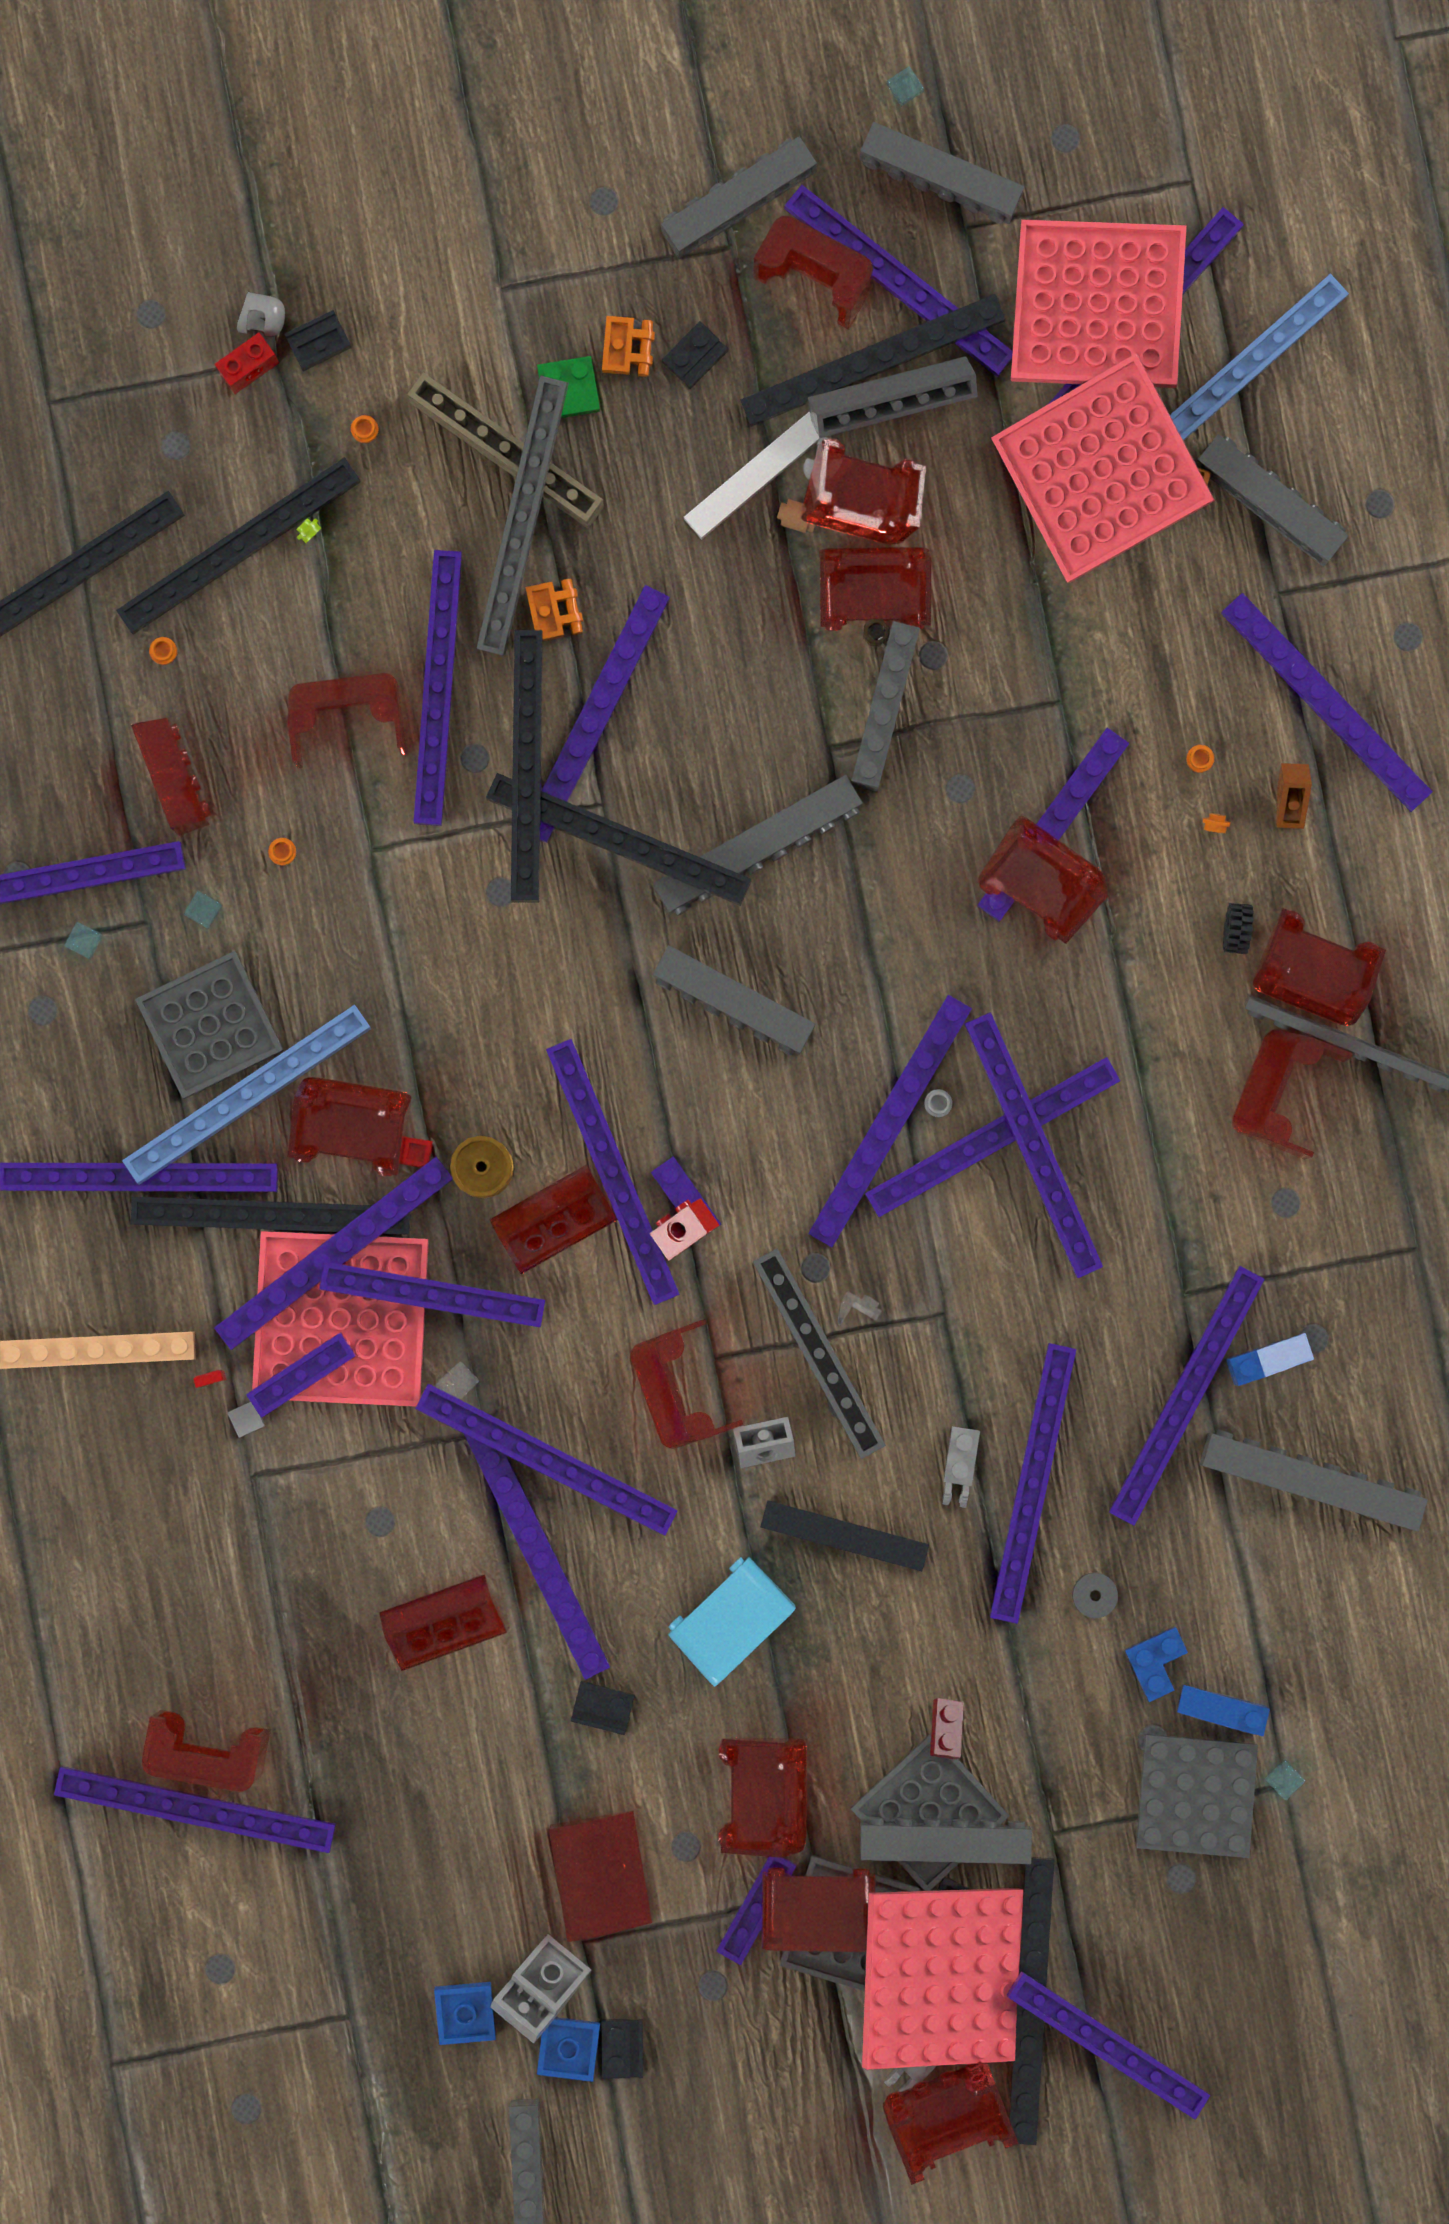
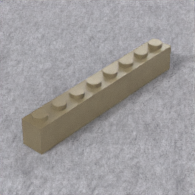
M423 372L407 394L410 403L516 478L524 443ZM550 462L542 497L588 529L604 508L603 499Z

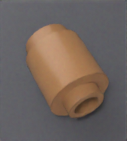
M788 499L787 504L781 503L777 519L782 520L781 526L806 533V531L813 533L819 511L813 510V506Z

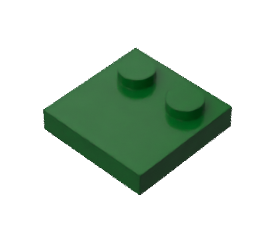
M591 356L537 365L539 379L540 376L569 383L561 418L600 412Z

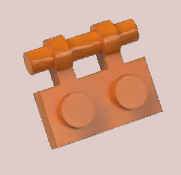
M606 317L602 373L630 375V364L638 365V376H649V367L652 366L653 356L650 355L651 342H654L655 332L652 331L653 321L643 320L642 329H634V318ZM633 340L641 341L640 354L631 353Z
M572 579L562 580L563 590L557 592L554 591L553 582L525 587L534 629L543 631V641L564 637L562 626L566 625L571 626L572 635L583 633L581 625L583 616L578 611L576 602L578 593L577 589L573 588ZM565 601L567 615L560 616L557 602Z

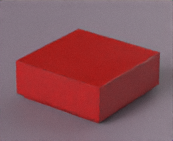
M405 1137L401 1164L422 1168L430 1162L433 1141Z
M216 1370L193 1378L196 1388L227 1380L223 1370Z

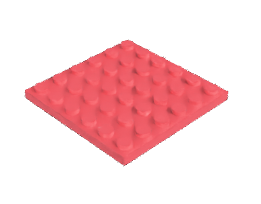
M1021 220L1011 381L1084 384L1136 353L1155 387L1177 388L1186 225Z
M1136 353L991 437L1067 583H1071L1215 501Z
M261 1231L257 1294L334 1235ZM378 1237L343 1265L427 1279L429 1239ZM319 1283L255 1332L252 1390L337 1334L342 1333L356 1354V1357L289 1401L416 1407L421 1398L424 1307L319 1290Z
M1001 1888L869 1893L862 2053L863 2068L869 2070L1015 2061L1017 2003L1006 1995L1019 1976L1023 1889Z

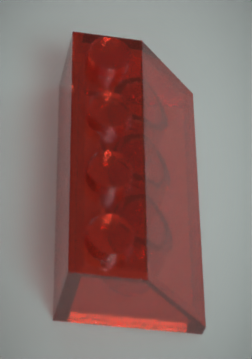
M167 718L132 724V730L170 828L178 836L209 825L207 817L211 816V811L206 800L201 801L197 792L202 790L196 774L191 776L188 765H191L192 762L187 750H181L178 740L182 739L177 724H171Z
M585 1165L489 1220L520 1274H523L618 1219L590 1169Z
M485 1574L379 1612L384 1637L401 1671L507 1633L496 1599Z

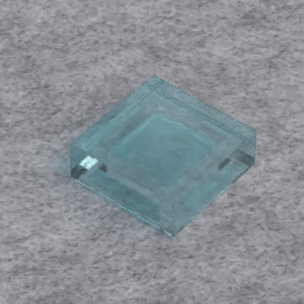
M910 66L887 80L886 83L901 106L923 93L925 89Z
M197 891L184 915L209 929L223 905Z
M76 922L64 946L91 959L103 935Z
M1286 1760L1281 1762L1265 1778L1285 1801L1305 1782Z

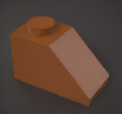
M1281 763L1277 785L1276 827L1304 829L1312 786L1309 764Z

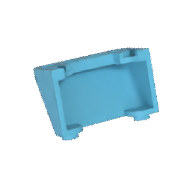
M740 1557L729 1568L732 1571L729 1577L689 1616H686L684 1619L678 1616L668 1626L671 1630L668 1636L714 1687L733 1671L796 1609L795 1604L750 1557H747L745 1560Z

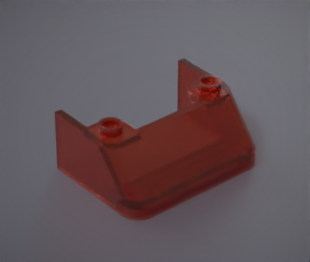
M388 673L299 683L293 686L288 694L287 721L292 761L296 767L303 768L299 733L308 732L314 727L316 722L315 711L370 704L372 716L377 721L382 723L394 722L397 748L401 755H407L399 685L396 679Z
M1279 1029L1268 1032L1262 1039L1233 1113V1128L1242 1135L1302 1159L1312 1158L1313 1151L1288 1142L1292 1133L1291 1122L1285 1116L1275 1113L1295 1061L1303 1065H1312L1318 1062L1322 1054L1344 1062L1351 1059L1353 1053L1309 1036Z
M706 1319L640 1342L631 1351V1361L661 1443L667 1448H679L744 1425L741 1418L715 1428L710 1416L704 1412L686 1415L667 1362L679 1358L684 1351V1341L681 1333L706 1325Z

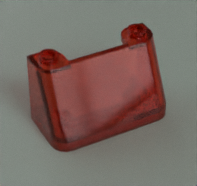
M837 439L822 440L817 448L802 505L801 519L804 522L889 545L904 542L920 528L925 466L918 465L913 460H902L890 468L845 455L846 448Z
M923 547L827 548L820 550V627H826V630L837 631L841 630L842 626L846 625L848 621H867L871 619L902 620L904 624L919 627L920 629L925 628V625H931L932 560L929 549Z
M1022 815L1013 822L978 877L979 886L984 892L989 895L993 893L1000 895L1003 891L1042 918L1046 927L1045 932L1053 940L1059 939L1065 944L1068 943L1108 897L1106 878L1095 865Z
M1283 908L1277 918L1252 983L1254 988L1263 994L1344 1026L1354 1025L1370 1003L1386 949L1372 942L1360 943L1354 950L1348 949L1304 931L1305 921L1301 915L1295 911Z
M319 1077L304 1078L294 1095L288 1157L306 1163L316 1158L319 1153L373 1162L372 1168L381 1176L398 1175L412 1098L409 1094L396 1090Z
M800 1738L721 1739L719 1757L724 1765L731 1766V1822L726 1823L719 1831L718 1839L721 1845V1853L783 1858L803 1851L806 1843L807 1749L805 1741Z
M780 1867L768 1868V1872H762V1949L770 1951L867 1952L869 1893H876L875 1873H870V1869L857 1868L853 1869V1874H848L847 1877L791 1876L789 1873H785V1868Z

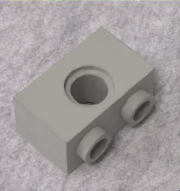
M788 1417L733 1428L735 1446L741 1468L795 1457L794 1439Z

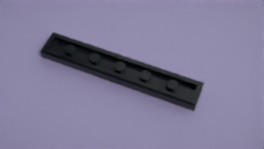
M767 1500L760 1528L921 1572L923 1571L929 1548L927 1543Z

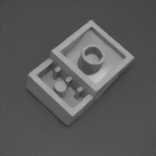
M547 1934L512 1975L511 1980L493 1999L491 2008L532 2043H535L591 1972V1969Z

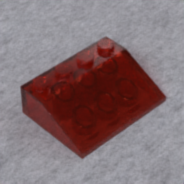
M634 1810L550 1825L549 1833L567 1942L596 1938L652 1923Z

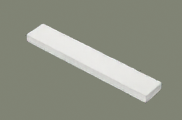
M810 412L804 415L684 516V520L701 540L820 440L812 424Z

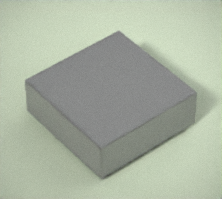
M251 1402L228 1412L239 1438L265 1426L263 1419Z

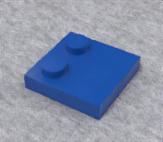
M491 1982L435 1987L439 2045L496 2040L494 2010L491 2008L493 2002Z
M555 2017L542 2033L537 2075L593 2082L600 2022Z

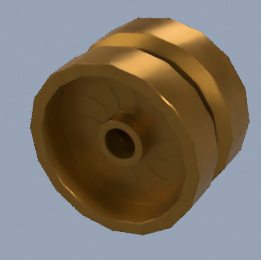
M476 1136L468 1138L458 1145L452 1155L450 1169L452 1178L459 1189L472 1197L485 1199L497 1196L507 1188L513 1177L514 1164L511 1154L503 1144L492 1137ZM481 1161L487 1165V1169L484 1172L477 1170Z

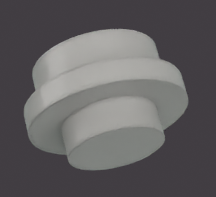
M933 1090L925 1098V1109L931 1116L943 1117L952 1108V1098L944 1090Z

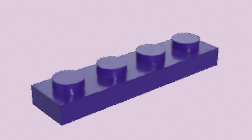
M339 1333L246 1395L260 1417L263 1418L356 1357V1354L343 1334Z
M771 1851L717 1947L716 1952L739 1965L743 1963L795 1870V1863Z

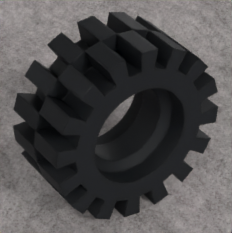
M1229 903L1223 931L1224 952L1248 953L1252 938L1251 932L1253 931L1254 910L1252 905Z

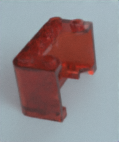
M787 215L777 218L754 257L753 278L766 284L768 279L775 276L784 279L790 268L832 290V306L837 308L839 314L837 324L849 330L870 292L873 273L871 261L866 256Z
M159 1710L150 1716L142 1755V1767L147 1774L154 1777L237 1792L249 1789L261 1777L265 1764L270 1729L259 1727L246 1729L241 1735L239 1745H232L231 1750L228 1751L183 1743L186 1723L184 1718L178 1713Z
M981 2061L967 2064L966 2067L956 2071H946L938 2078L918 2082L912 2088L902 2092H892L883 2102V2109L889 2129L911 2185L925 2180L923 2172L928 2166H930L931 2170L936 2168L935 2160L986 2140L989 2147L995 2145L993 2142L995 2140L1001 2141L1005 2148L1018 2144L990 2067L987 2063H982Z

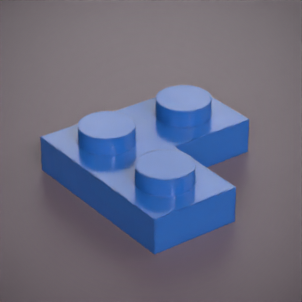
M1175 1626L1124 1650L1148 1702L1175 1691L1163 1664L1188 1653Z

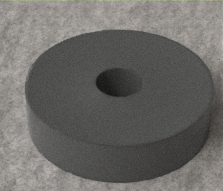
M1093 1572L1083 1575L1076 1581L1072 1591V1599L1075 1607L1083 1615L1090 1618H1102L1111 1613L1115 1608L1118 1600V1591L1114 1582L1109 1577ZM1093 1590L1099 1591L1100 1597L1098 1600H1091L1090 1593Z

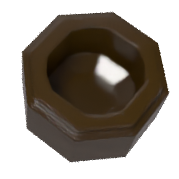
M871 619L864 625L863 639L869 646L880 647L888 641L889 626L883 619Z

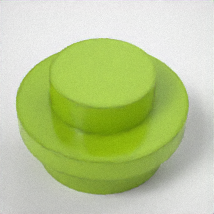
M307 518L296 529L300 533L296 538L298 540L302 539L307 543L321 529L317 524L318 520L315 518L311 522Z

